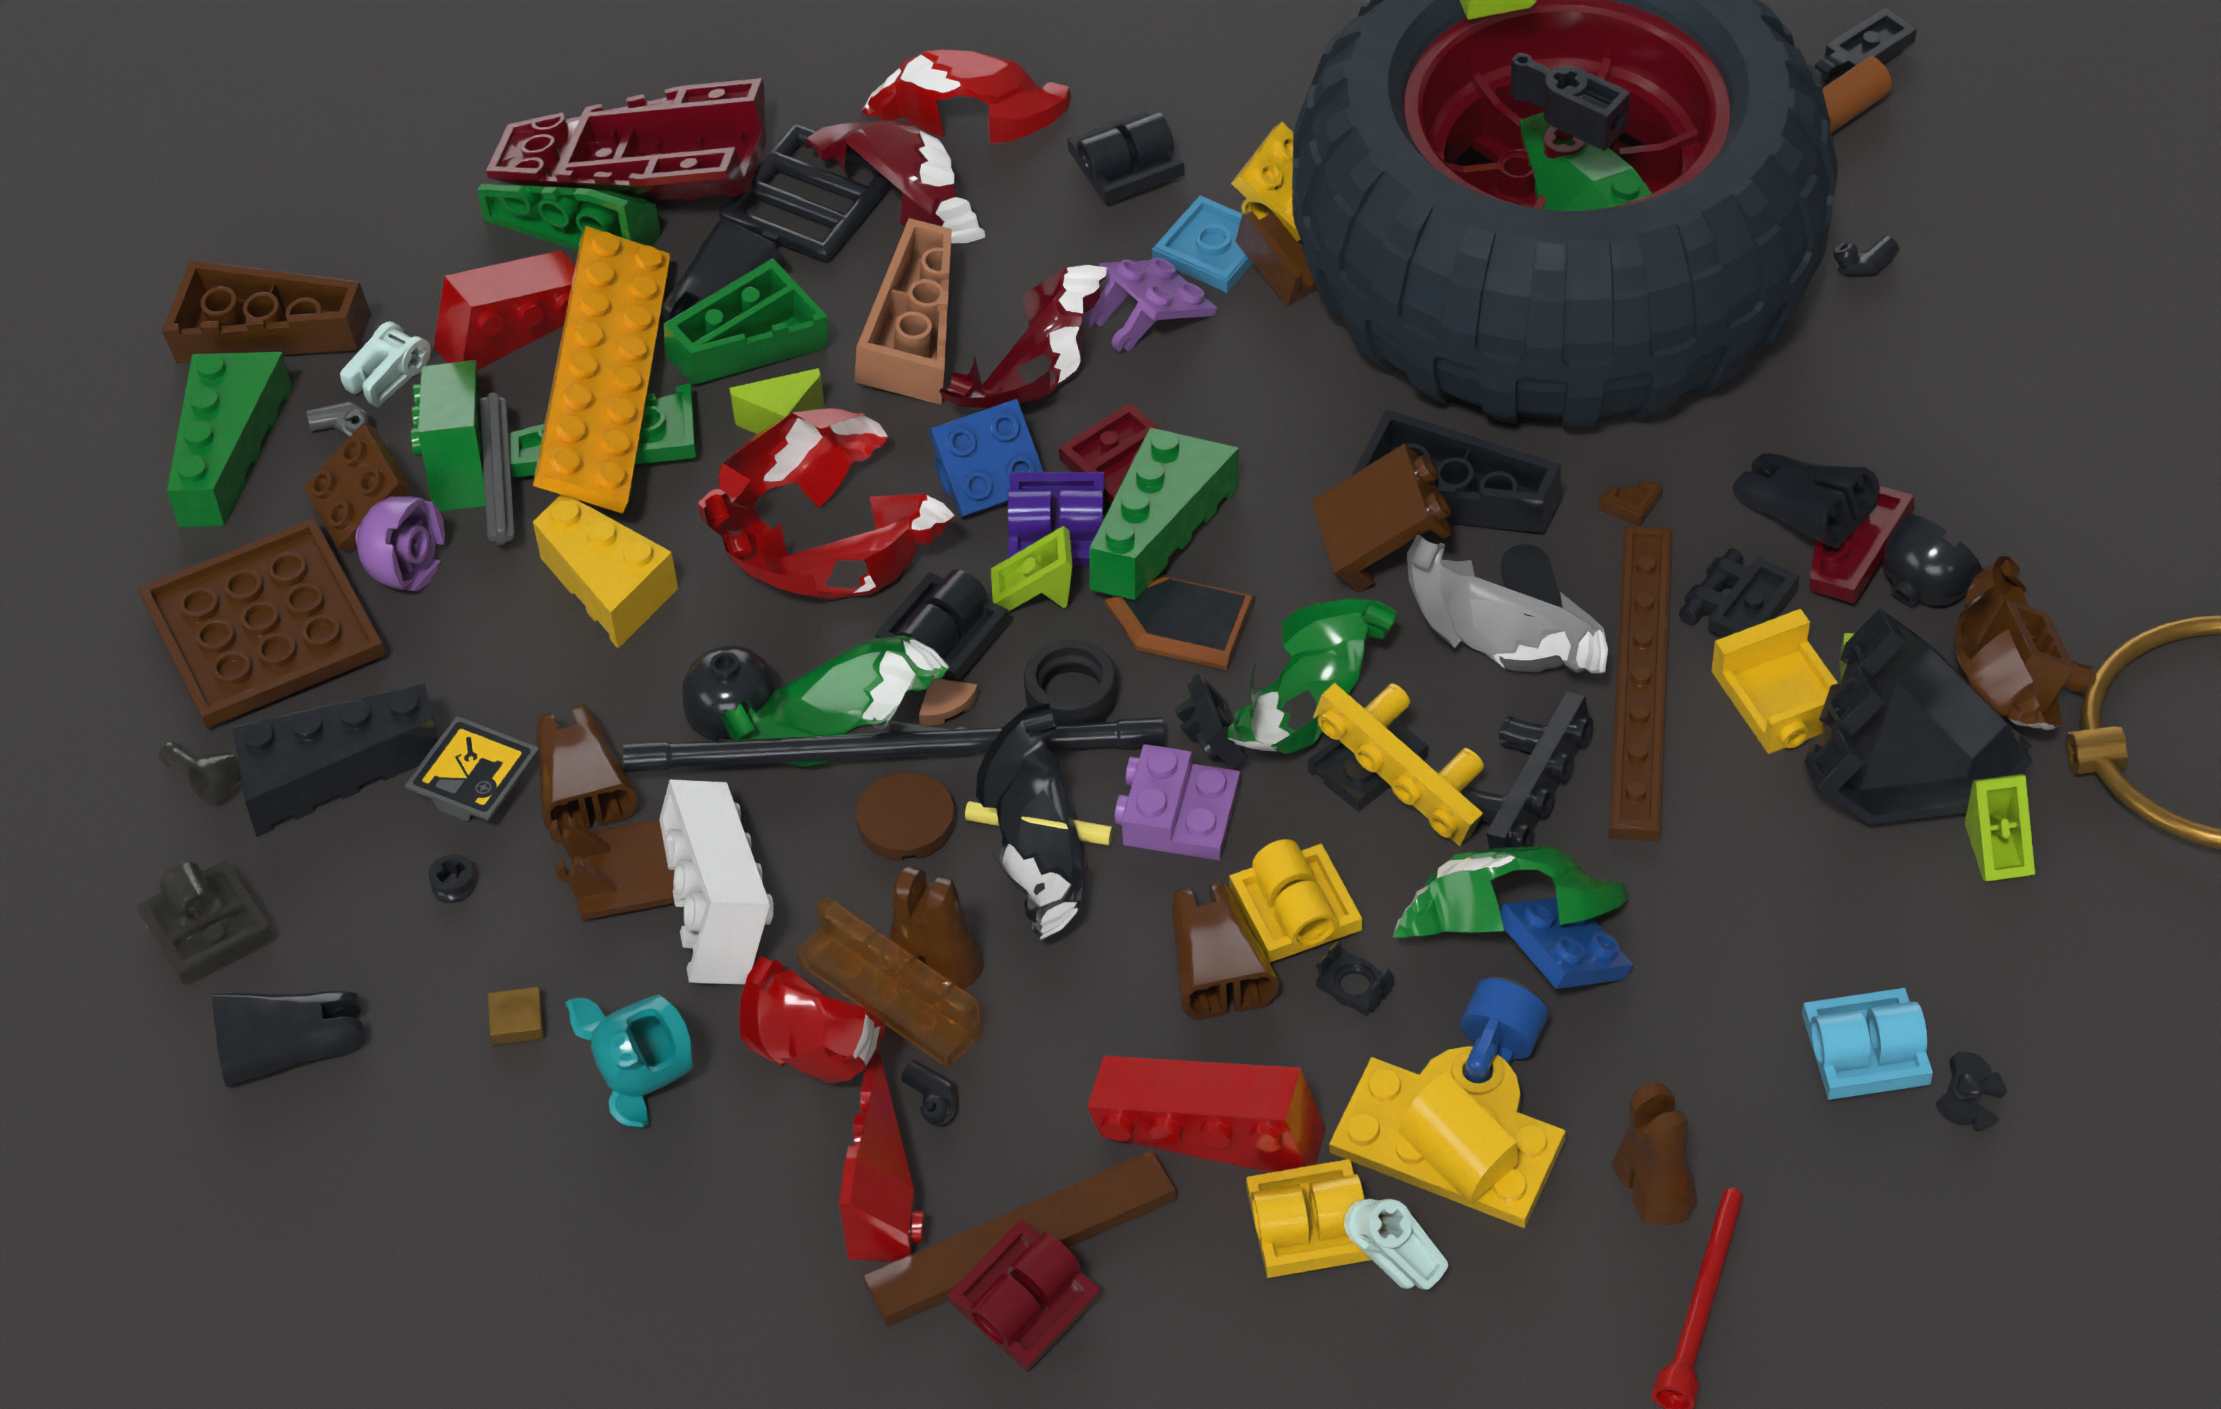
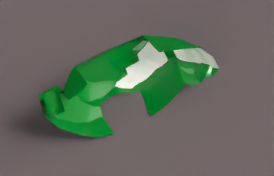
M1343 599L1310 605L1292 613L1282 621L1283 647L1291 655L1290 660L1278 679L1271 685L1259 690L1256 694L1254 687L1255 661L1250 681V705L1240 708L1234 714V724L1228 727V739L1234 741L1237 745L1257 750L1278 751L1285 755L1313 745L1323 732L1318 724L1319 716L1294 731L1287 726L1291 713L1282 710L1285 702L1308 690L1318 705L1321 695L1334 683L1349 694L1359 679L1366 640L1369 637L1384 639L1393 626L1398 612L1379 601Z
M893 636L868 639L776 690L759 711H756L749 700H746L750 706L748 715L742 704H739L736 710H728L725 712V715L721 714L720 716L730 737L735 740L842 735L857 726L878 724L887 720L884 724L885 726L900 708L908 690L921 691L929 688L933 679L942 678L949 666L934 649L917 641L914 637ZM829 760L783 763L806 767L826 763Z
M1558 846L1505 847L1455 854L1448 862L1440 866L1437 871L1429 876L1424 887L1416 892L1412 903L1405 909L1402 918L1398 919L1393 937L1426 936L1444 931H1504L1498 903L1490 880L1514 870H1539L1552 878L1556 887L1560 925L1596 917L1618 908L1629 898L1624 883L1588 876L1574 859Z

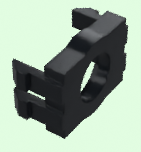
M1340 941L1335 942L1328 950V955L1323 956L1316 964L1318 969L1316 987L1331 995L1340 1004L1351 1007L1365 1016H1368L1370 1012L1373 1013L1378 1008L1380 1000L1385 999L1389 995L1393 986L1394 976L1389 969L1383 973L1369 961L1357 958L1343 949L1341 951ZM1349 974H1360L1368 979L1370 986L1365 992L1353 995L1346 993L1341 988L1340 982Z

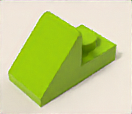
M1062 526L991 568L993 602L1008 609L1009 612L1038 594L1043 593L1062 608H1067L1072 574L1070 531Z

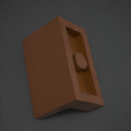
M1251 210L1242 214L1235 242L1287 307L1315 292L1317 287L1306 263L1305 251L1274 212L1260 220Z

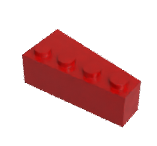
M1103 1056L1087 1105L1100 1136L1103 1138L1266 1172H1277L1316 1165L1326 1130L1302 1069L1297 1067Z

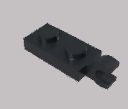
M1885 7L1826 45L1825 57L1821 58L1814 67L1822 73L1819 76L1822 89L1868 57L1874 56L1881 63L1915 42L1917 28Z

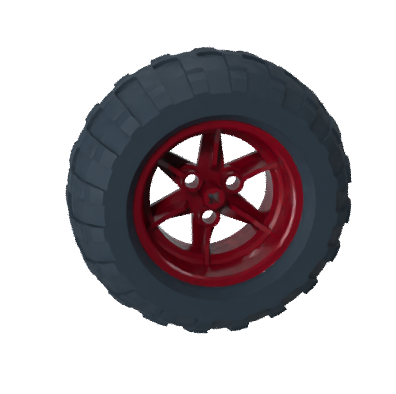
M1368 0L1360 8L1358 17L1350 19L1341 33H1336L1327 44L1299 113L1293 133L1292 212L1296 229L1305 249V260L1322 302L1329 313L1336 312L1343 325L1348 327L1353 343L1375 363L1385 370H1402L1406 372L1410 385L1416 387L1420 393L1435 401L1449 404L1458 399L1482 408V411L1486 413L1489 419L1518 424L1521 416L1537 419H1561L1562 427L1579 428L1594 426L1595 421H1598V417L1626 412L1636 419L1653 416L1666 411L1669 406L1675 405L1679 395L1689 391L1691 393L1705 394L1738 374L1749 356L1756 355L1765 344L1771 345L1781 335L1803 298L1805 290L1818 269L1827 249L1838 165L1830 131L1831 122L1819 76L1814 66L1807 64L1800 49L1795 47L1792 33L1764 2L1757 0H1536L1537 2L1531 8L1470 20L1467 19L1459 0ZM1517 53L1528 54L1533 61L1550 69L1559 66L1577 67L1630 92L1628 127L1609 148L1635 169L1652 194L1629 203L1597 210L1557 211L1544 209L1546 204L1545 197L1539 195L1538 199H1536L1533 175L1535 169L1532 171L1531 163L1530 167L1528 166L1529 160L1527 155L1529 152L1524 150L1519 122L1521 119L1542 113L1544 109L1528 101L1515 100L1510 95L1511 61ZM1552 126L1546 130L1544 135L1543 152L1550 159L1576 154L1583 150L1585 146L1584 141ZM1556 139L1563 141L1573 139V146L1569 147L1566 144L1557 146Z

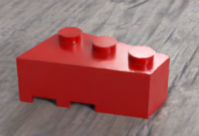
M562 250L444 276L434 349L446 363L476 360L477 369L479 370L564 326L575 265Z

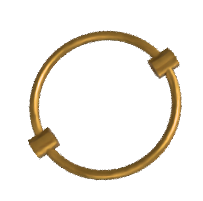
M2221 615L2186 618L2156 626L2129 639L2115 649L2100 664L2095 672L2094 683L2085 691L2081 707L2082 730L2067 732L2065 744L2068 764L2072 774L2097 772L2105 785L2120 801L2149 823L2182 839L2207 847L2221 849L2220 828L2207 826L2177 815L2145 796L2130 783L2119 770L2126 768L2128 760L2126 737L2122 727L2101 728V709L2104 697L2115 677L2138 656L2160 645L2195 636L2221 635Z

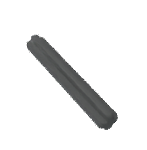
M489 393L488 397L481 398L479 401L486 535L488 540L496 541V545L501 546L505 545V541L513 540L515 536L507 403L505 398L498 397L497 393Z

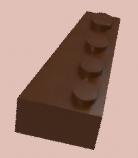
M190 260L162 333L176 363L191 362L192 354L283 352V355L358 350L371 317V311L358 281Z

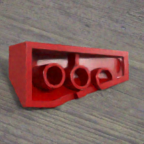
M876 1053L867 1064L860 1095L861 1114H855L853 1123L854 1146L848 1145L839 1206L848 1260L895 1262L912 1255L914 1243H923L926 1216L925 1211L917 1210L914 1188L880 1053Z

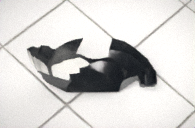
M1049 703L1026 707L1001 729L983 758L977 772L976 797L984 808H996L998 823L1002 834L1001 865L993 851L992 854L1015 887L1027 895L1024 902L1025 915L1033 922L1032 931L1041 940L1062 930L1080 912L1083 904L1087 871L1086 857L1084 859L1061 777L1060 762L1050 753L1044 740L1058 735ZM1021 817L1065 823L1068 829L1030 823L1022 820ZM1045 883V889L1038 895H1035L1033 892L1035 886Z

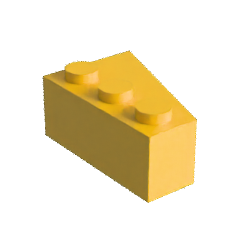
M560 495L533 521L541 559L571 594L575 593L586 606L589 616L594 621L598 620L609 633L610 640L618 649L678 590L671 551L576 499Z

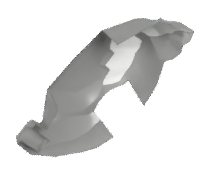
M1420 535L1416 536L1407 553L1409 583L1428 623L1451 646L1455 648L1460 641H1463L1472 649L1487 654L1501 667L1504 668L1505 666L1510 671L1538 673L1545 669L1558 668L1565 665L1576 673L1584 670L1592 674H1602L1605 672L1608 647L1604 628L1564 594L1561 593L1563 608L1477 578L1474 575L1471 560H1442L1445 544H1433L1426 541Z

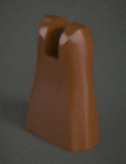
M585 705L572 707L574 725L559 728V725L556 724L553 712L541 715L537 725L536 742L537 747H539L540 793L543 820L548 830L549 825L554 820L558 821L560 829H567L569 827V817L576 819L586 829L590 828L584 800L587 797L591 799L598 825L606 826L628 820L637 807L638 798L624 768L616 758L594 714Z
M913 866L904 868L898 875L892 888L893 915L888 951L891 971L915 980L917 978L922 979L927 970L928 981L933 986L958 993L964 988L973 985L981 976L984 962L980 948L965 920L955 884L952 879L939 876L932 885L927 883L926 873L923 869Z
M1222 881L1209 884L1211 904L1197 906L1190 887L1175 891L1172 902V924L1177 949L1181 1005L1185 1014L1190 1015L1194 1020L1219 1017L1228 1013L1226 983L1235 1011L1241 1012L1268 1006L1277 995L1279 989V981L1266 954L1255 939L1235 896Z
M1658 1082L1648 1083L1640 1087L1633 1094L1630 1102V1123L1612 1161V1167L1621 1184L1628 1189L1633 1188L1632 1204L1641 1220L1645 1224L1665 1227L1678 1225L1688 1220L1692 1210L1697 1207V1195L1687 1158L1688 1120L1684 1113L1675 1111V1097L1671 1090L1665 1084Z

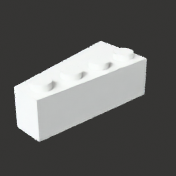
M670 779L659 820L668 869L675 870L674 889L672 891L675 907H684L685 926H682L680 930L683 948H693L692 960L687 965L689 983L745 984L747 975L754 964L764 925H769L773 917V899L770 894H766L764 889L761 865L755 863L751 852L750 834L744 832L740 821V806L738 803H734L727 782Z

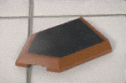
M1163 575L1154 579L1136 600L1113 596L1105 599V605L1112 616L1119 620L1135 650L1227 671L1254 604L1255 595Z

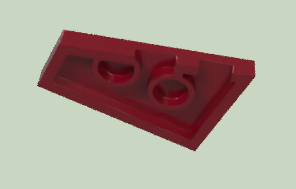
M1880 486L1876 508L1838 549H1834L1816 540L1810 573L1811 591L1856 603L1883 560L1886 542L1898 523L1907 515L1912 514L1915 509L1914 495Z

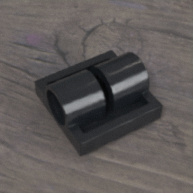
M1146 109L1067 137L1068 151L1105 204L1184 176V162L1174 150V141L1170 127L1160 112L1149 115Z
M954 569L945 578L929 572L876 632L875 638L893 636L914 637L917 641L934 649L949 666L942 679L959 681L1009 622L1008 609L989 601L984 586L978 579L966 571Z

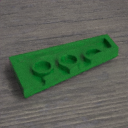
M691 382L676 386V394L658 399L655 398L654 393L646 395L635 464L696 458ZM545 423L509 433L510 465L513 478L535 476Z

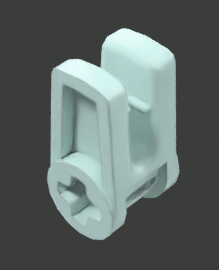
M385 322L379 326L373 337L340 372L342 384L345 390L353 395L359 394L363 390L368 403L378 408L410 378L421 372V366H426L431 353L430 344L419 336L410 337L405 334L403 328L394 322Z
M1362 1199L1349 1207L1345 1215L1344 1226L1350 1241L1356 1244L1401 1288L1410 1289L1416 1285L1419 1289L1428 1290L1440 1280L1448 1268V1262L1403 1203L1393 1199L1379 1201Z

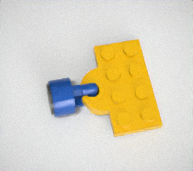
M1502 977L1482 979L1477 983L1459 1022L1463 1033L1475 1043L1473 1047L1466 1046L1443 1052L1431 1059L1420 1075L1371 1057L1329 1143L1330 1153L1344 1159H1350L1354 1163L1525 1229L1566 1140V1130L1519 1113L1521 1093L1517 1075L1509 1066L1512 1059H1525L1531 1055L1549 1016L1548 1009L1542 998L1527 986L1511 979ZM1444 1070L1517 1141L1518 1165L1471 1204L1399 1133L1401 1120L1408 1107L1417 1095Z

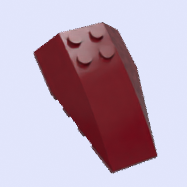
M756 78L678 86L665 89L666 97L646 101L645 94L628 97V106L604 111L602 104L585 107L582 115L566 119L564 112L507 124L486 169L487 176L490 179L519 186L614 191L644 200L681 198L682 200L689 201L701 196H737L749 191L766 146L763 79Z

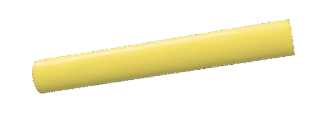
M969 801L967 803L965 811L966 821L999 826L996 808H984L978 802ZM1021 817L1022 820L1030 823L1068 829L1065 823ZM1074 820L1079 841L1106 846L1111 845L1114 831L1112 826Z

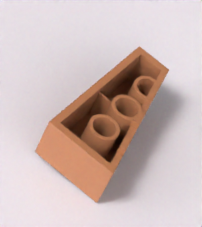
M911 218L908 219L856 346L855 383L942 405V396L939 390L943 388L952 229Z

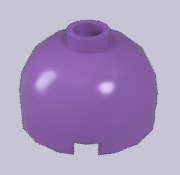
M413 496L389 497L379 501L370 508L357 528L355 541L359 559L364 570L376 581L394 589L418 591L430 583L438 570L441 560L433 559L436 544L444 545L445 531L442 515L437 505L433 502L424 501L422 498Z

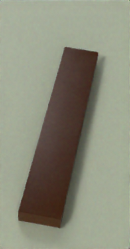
M1151 1150L863 1275L864 1284L887 1327L947 1301L948 1293L1020 1219L1039 1235L1042 1232L1049 1233L1060 1240L1066 1247H1070L1176 1200V1190Z

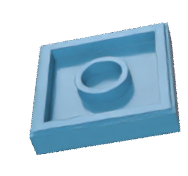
M1201 195L1152 248V258L1165 259L1176 267V271L1226 293L1230 291L1253 264L1235 242L1242 213Z

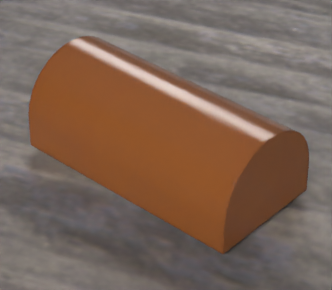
M1874 56L1866 58L1822 89L1831 122V133L1891 92V75L1887 68Z

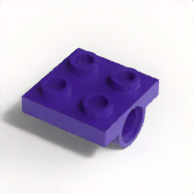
M1104 472L1010 473V490L1008 491V558L1064 526L1070 531L1072 566H1090V546L1104 520Z

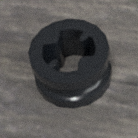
M454 854L445 855L435 860L430 866L428 874L431 889L437 900L444 903H457L468 898L474 891L476 885L472 863L467 858ZM453 873L456 875V878H460V881L449 884L448 879L445 880V876Z

